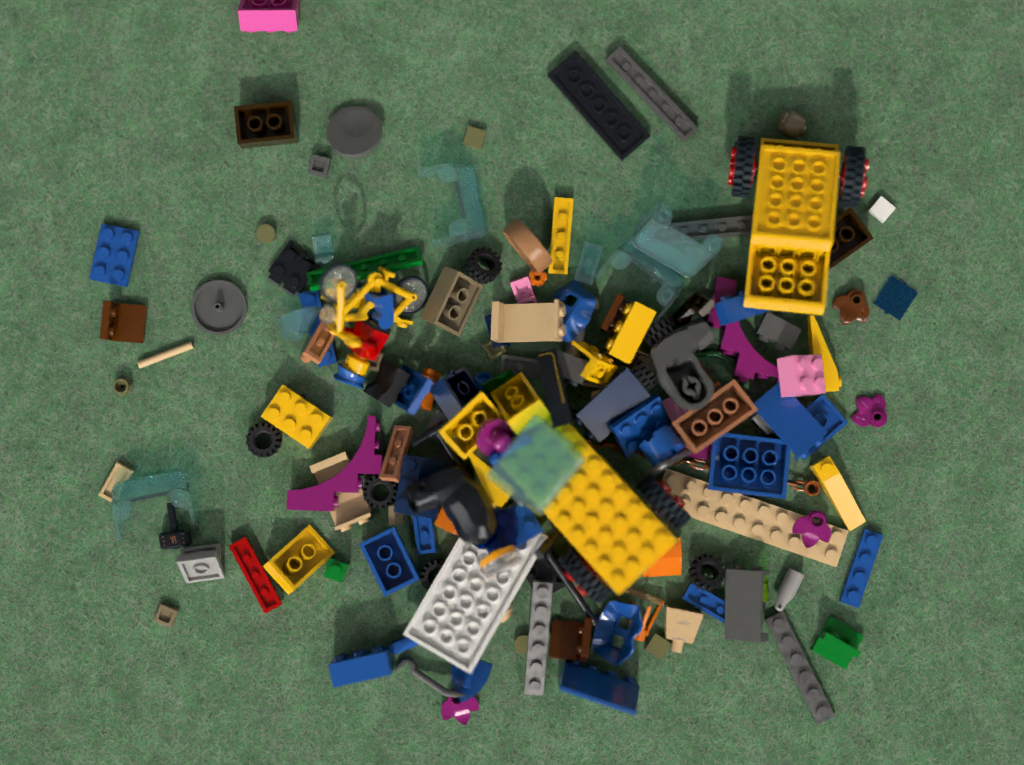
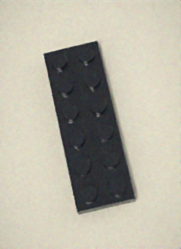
M577 51L573 52L547 75L550 81L621 162L651 137Z

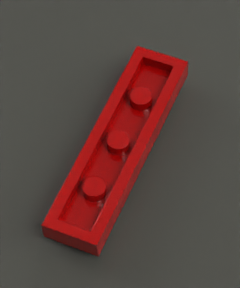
M246 536L229 545L264 613L266 614L282 605L283 603L248 537Z

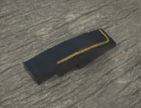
M554 348L537 353L553 428L572 424L573 419L565 388L566 384L557 350Z

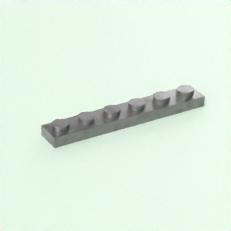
M621 47L617 48L606 59V62L683 142L698 130V127Z
M533 580L524 694L543 695L553 581Z
M783 611L765 618L764 620L815 722L820 724L834 717L835 715Z

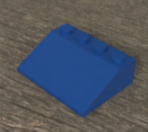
M725 433L710 444L708 490L786 499L791 450L781 439Z
M564 660L558 679L560 691L636 715L640 687L636 683V679L625 676V679L617 677L618 673L607 670L605 673L599 671V667L588 664L587 667L581 665L579 661Z

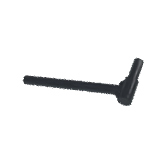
M443 420L410 441L413 448L429 438L438 439L453 464L463 466L459 457L438 432L445 425Z
M557 528L535 551V555L539 559L548 560L586 617L592 618V626H596L599 623L598 619L572 581L564 575L565 571L552 554L555 542L563 534Z

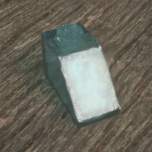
M319 306L304 307L277 317L283 340L291 339L294 342L303 339V335L309 334L318 314Z

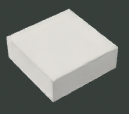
M880 196L868 212L881 223H884L896 207Z

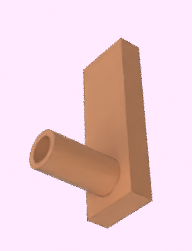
M331 306L325 311L301 354V360L304 363H309L310 361L316 364L321 363L335 335L328 331V323L332 321H328L326 318L329 309L335 310Z
M394 425L379 475L382 481H394L397 485L399 484L403 456L408 453L414 432L411 426Z

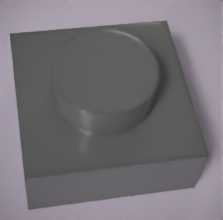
M312 154L307 173L327 178L331 159Z

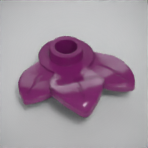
M876 394L873 399L866 396L856 397L858 412L850 417L855 424L861 427L869 425L882 427L886 424V401L880 394ZM876 414L881 416V419L878 421L874 419Z
M817 510L810 512L807 517L799 518L792 528L793 533L802 534V541L806 548L814 546L819 539L828 543L831 538V529L826 524V517ZM817 516L819 518V522L817 524H814L813 518Z
M474 696L462 703L454 697H448V700L442 704V718L445 721L454 716L459 723L466 725L470 719V711L479 710V703Z

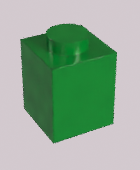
M331 557L323 577L339 583L344 582L350 563Z

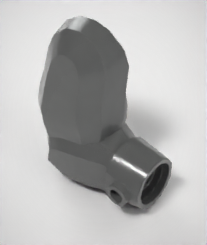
M702 318L686 323L665 335L653 345L650 351V358L661 387L678 406L692 411L703 408L711 400L714 392L712 380L702 369L694 353L701 352L714 342L713 333Z

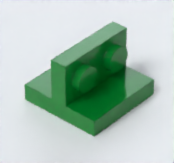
M829 616L810 650L846 670L852 657L858 659L861 654L857 648L864 636Z

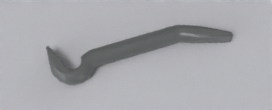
M409 657L400 660L394 669L397 671L409 663L411 674L441 695L447 697H467V695L445 688L417 669L415 661Z

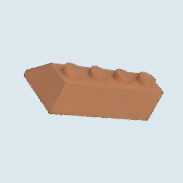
M734 379L716 391L703 408L695 411L689 410L673 421L671 427L684 442L685 447L694 454H697L754 414L758 409Z

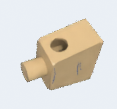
M665 606L664 637L672 640L670 651L682 653L684 642L693 644L703 618L701 612Z

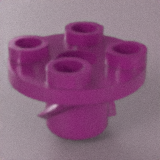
M486 419L482 422L481 428L478 431L476 446L488 456L495 451L506 452L512 445L513 430L504 419Z

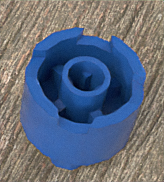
M666 424L652 433L653 436L648 442L644 440L639 449L650 463L655 466L662 460L676 454L686 445L673 428Z

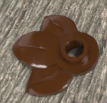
M854 289L847 295H840L832 304L834 309L840 310L842 325L850 324L855 319L864 324L869 317V307L865 304L866 296L861 290ZM855 296H859L858 302H853Z

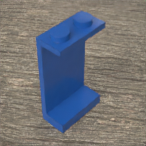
M779 382L754 403L758 411L753 415L758 414L796 455L793 458L795 461L799 458L804 460L812 453L810 449L814 445L818 448L826 441L824 437L828 432L795 397H781Z

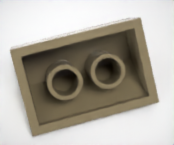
M444 266L420 318L460 337L484 285L473 281L472 278L457 270Z

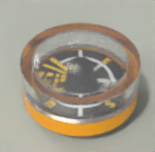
M508 546L491 552L488 557L480 562V566L486 578H492L516 566L521 561V558L515 546Z

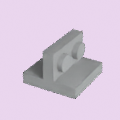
M220 543L181 548V555L177 556V564L186 584L224 578L225 573L221 564Z

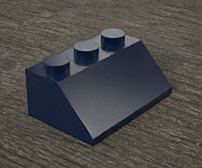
M404 454L393 512L437 519L439 506L432 510L414 514L406 501L404 489L420 478L445 468L447 462Z

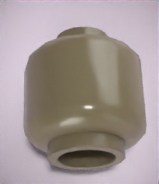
M795 110L783 112L777 122L779 131L790 138H796L798 135L802 136L807 129V126H805L806 118Z

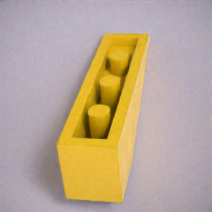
M808 316L810 355L822 356L826 392L839 391V387L842 386L841 376H838L837 368L815 316Z
M824 456L809 465L848 531L850 532L866 522L831 457Z

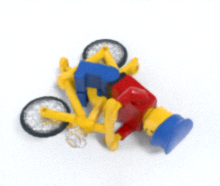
M336 263L329 266L323 272L319 282L321 295L328 302L334 303L335 308L331 307V305H325L319 312V318L323 324L328 325V331L331 334L344 340L348 348L353 351V353H349L346 356L343 365L338 363V372L334 374V379L364 389L365 375L370 366V362L367 359L376 360L389 337L390 327L393 322H396V325L402 328H407L408 324H413L412 320L400 318L398 315L400 313L411 315L418 312L427 301L428 287L424 280L417 276L405 277L397 284L389 282V277L394 278L395 273L379 266L378 271L382 272V275L378 272L370 273L367 283L359 287V291L345 304V301L354 294L357 288V274L350 265ZM363 297L365 298V303L358 308L357 313H348ZM345 321H356L354 328L344 326Z

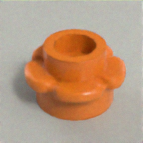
M533 270L529 272L528 276L531 285H537L538 287L544 285L547 280L545 272L542 271L539 274Z

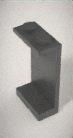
M733 565V568L726 569L724 639L760 643L768 641V633L762 632L763 575L769 574L770 570H763V566H751V569H744L745 565Z

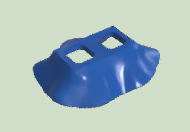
M572 281L566 286L561 287L553 296V303L554 300H560L564 303L568 295L577 298L572 307L564 304L567 317L563 321L566 328L563 342H570L575 339L588 325L596 305L595 296L582 288L577 281Z
M612 600L605 606L598 618L599 623L594 629L592 649L612 665L619 666L633 654V639L642 631L643 621L639 605ZM622 617L631 620L628 630L619 627ZM615 635L624 638L621 648L612 645Z

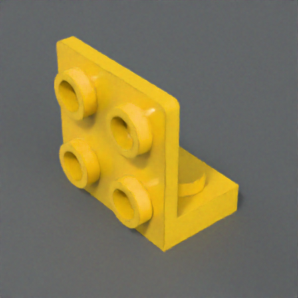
M573 340L571 344L591 358L585 365L581 376L586 380L606 386L618 368L612 363L614 360L605 354L599 353L601 350L592 344L589 345L582 340L580 342Z

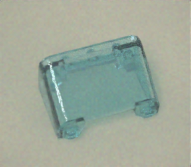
M660 202L644 210L631 236V244L637 250L685 277L697 275L717 255L725 240L716 235H709L700 244L669 226L672 220V212Z

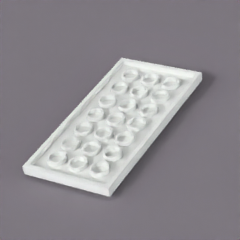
M492 506L495 514L502 511ZM541 533L517 547V553L505 561L506 564L500 568L495 566L487 570H482L480 562L489 555L484 544H469L459 538L403 635L471 674L537 559L535 551L549 537Z

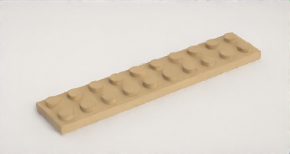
M665 468L662 480L672 488L670 493L673 496H679L686 503L684 508L691 518L837 567L848 530L827 524L831 529L830 541L826 543L819 539L814 546L806 548L802 541V534L793 533L792 528L799 518L807 516L740 493L708 490V482ZM813 519L814 524L819 522V520Z

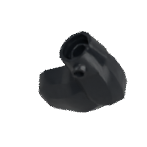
M462 465L448 466L434 471L404 489L406 501L414 514L435 509L436 506H442L445 514L453 523L459 538L465 543L475 545L486 543L494 537L497 531L496 515L484 488Z

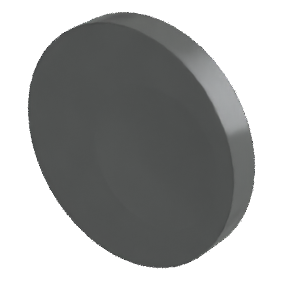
M350 106L340 110L331 118L327 126V138L330 146L337 154L346 158H360L370 154L378 147L383 135L382 125L378 116L372 110L362 106Z
M213 280L202 285L194 294L191 303V312L196 324L205 332L213 335H227L236 331L243 324L248 310L247 300L241 289L225 280Z

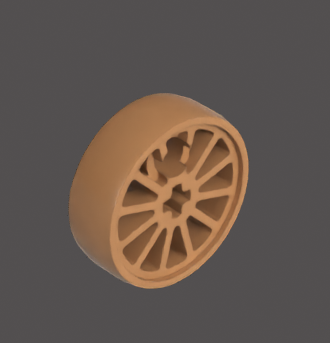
M519 219L513 220L502 230L512 247L537 274L544 271L553 262L543 245Z

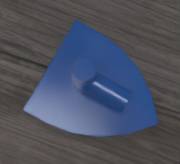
M478 661L471 674L452 664L451 677L454 690L467 695V697H458L461 703L472 698L482 689L489 677L492 664Z

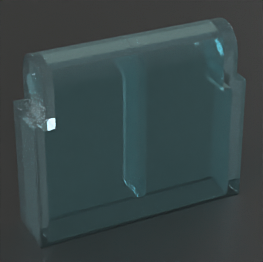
M535 414L486 477L522 507L527 505L534 512L542 516L585 463L586 458L573 448L574 443L539 414Z

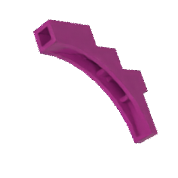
M718 276L715 279L711 298L716 303L721 302L720 298L731 295L734 298L737 281ZM714 306L713 310L706 317V323H709V327L715 329L724 327L719 349L723 350V354L734 356V353L737 354L732 376L736 377L737 381L747 383L748 380H753L754 374H757V378L768 380V377L775 378V382L778 383V367L766 361L755 351L746 339L739 321L720 326Z
M368 416L366 432L360 448L349 464L333 478L310 488L287 490L286 510L335 511V507H339V496H336V492L359 493V489L363 488V477H360V474H380L384 455H376V451L380 450V439H377V432H380L381 420H378L377 416Z

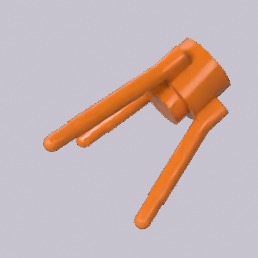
M662 605L657 606L648 625H646L651 606L647 607L643 618L642 631L634 638L635 640L645 641Z

